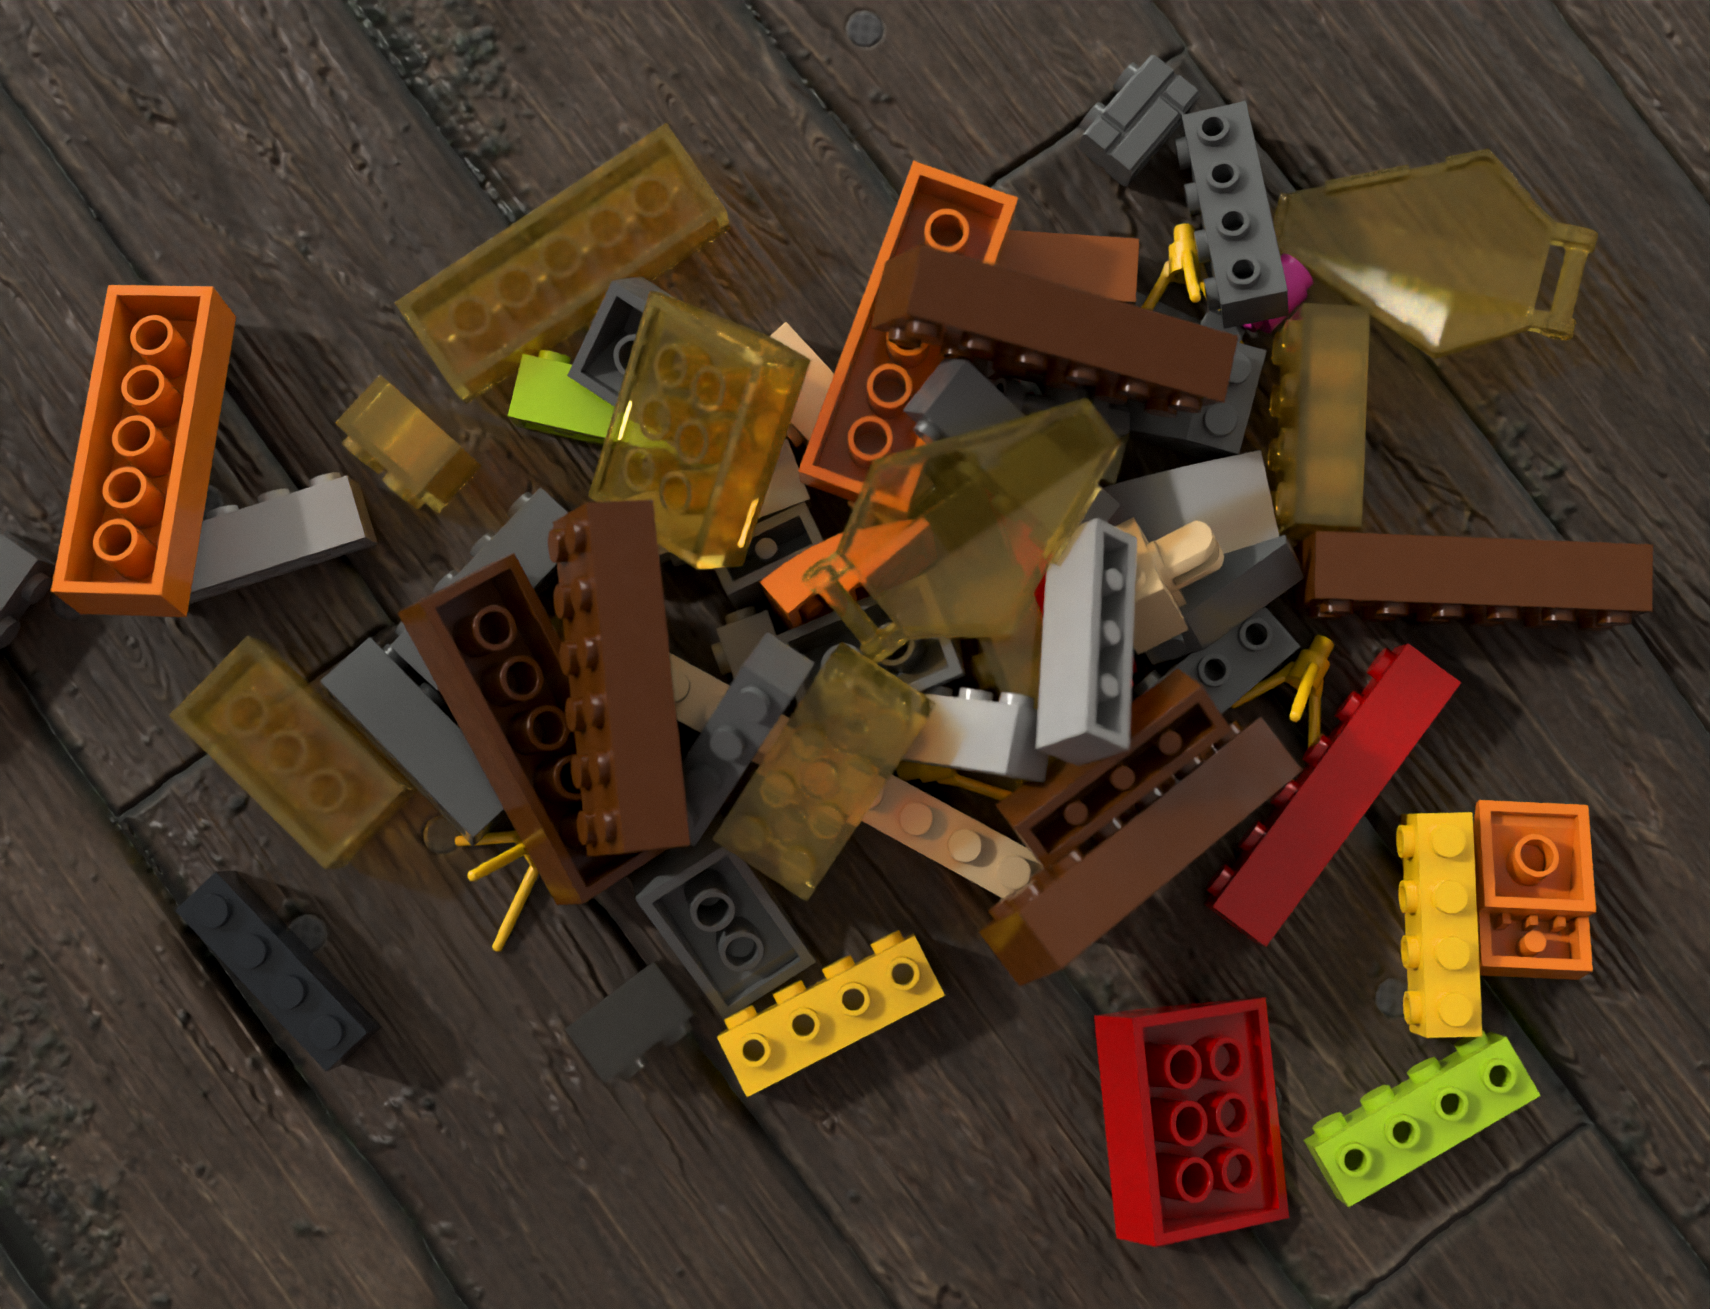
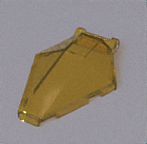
M1489 148L1445 157V162L1411 169H1409V164L1327 180L1325 181V186L1286 194L1281 192L1273 220L1280 255L1289 254L1296 258L1311 276L1433 359L1526 331L1537 332L1552 339L1571 340L1576 327V320L1572 316L1587 256L1595 251L1598 233L1592 229L1554 221L1530 198L1531 194L1518 183V180ZM1551 244L1562 246L1566 249L1551 311L1546 312L1535 310L1534 307Z
M1085 398L874 459L837 550L828 558L817 561L807 569L801 581L811 593L821 594L862 643L860 651L872 664L884 660L908 640L946 636L948 639L1014 636L1036 599L1033 592L1050 563L1056 565L1098 494L1100 487L1097 484L1118 448L1123 445L1095 407ZM851 570L893 622L886 628L878 629L838 579Z

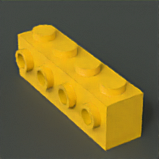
M1473 812L1400 814L1401 825L1397 827L1396 846L1398 855L1402 858L1403 880L1399 883L1398 897L1401 912L1405 913L1406 935H1403L1401 939V959L1404 968L1407 969L1408 991H1405L1403 996L1405 1021L1409 1024L1410 1032L1426 1038L1483 1037Z
M900 930L892 932L870 944L874 954L856 963L851 955L841 958L821 969L825 979L807 988L803 981L799 980L774 993L773 997L776 1004L757 1013L754 1006L750 1005L725 1018L724 1022L727 1029L720 1032L717 1039L746 1097L945 996L914 933L903 938Z

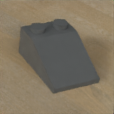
M1237 342L1225 403L1203 406L1201 413L1178 411L1177 417L1167 418L1146 413L1144 411L1145 403L1128 399L1127 404L1109 403L1127 407L1131 412L1130 431L1123 437L1210 461L1239 455L1267 350Z
M722 814L711 821L695 847L691 845L670 847L630 873L637 903L723 1019L742 1010L816 962L813 954L754 860Z

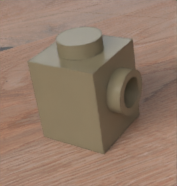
M755 606L740 609L724 617L727 625L716 628L721 642L712 644L711 647L722 675L732 672L735 679L766 632L774 637L777 636L768 610L757 613Z

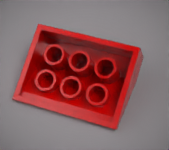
M1266 997L1142 1008L1095 1015L1094 1021L1116 1238L1158 1247L1289 1218Z

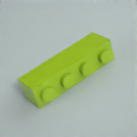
M540 350L538 357L522 354L508 412V417L517 427L704 469L725 462L733 427L704 461L698 462L568 377L567 375L572 366L570 364V357L548 350Z

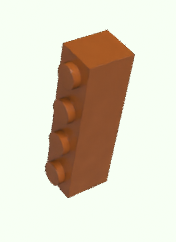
M1009 230L996 266L1135 305L1139 239Z

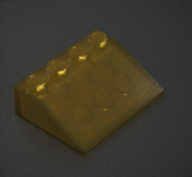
M649 291L588 496L596 502L653 499L659 545L695 569L743 566L811 359L768 335L658 291Z

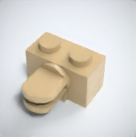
M1134 517L1115 526L1137 538L1133 647L1138 655L1189 630L1179 608L1187 604L1181 588L1222 567L1224 560L1223 549L1206 523L1198 520L1193 521L1150 543Z

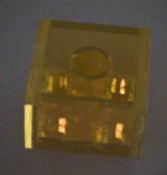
M381 374L335 422L348 435L341 444L378 475L386 469L388 473L382 481L417 510L426 503L439 513L481 467L457 442Z

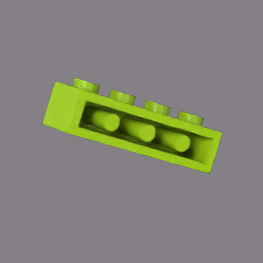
M1482 1030L1483 1037H1463L1454 1044L1456 1052L1440 1061L1436 1057H1432L1416 1064L1407 1072L1409 1079L1392 1089L1389 1085H1383L1371 1090L1360 1099L1362 1106L1346 1116H1343L1341 1112H1337L1318 1121L1312 1127L1315 1134L1303 1141L1336 1198L1347 1207H1350L1541 1096L1507 1037L1493 1032L1486 1034L1484 1030Z

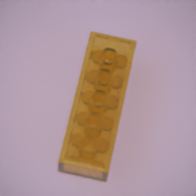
M665 123L394 303L453 391L465 404H468L519 370L522 354L538 357L540 350H549L594 320L612 280L642 276L651 282L731 229L727 210L668 124Z

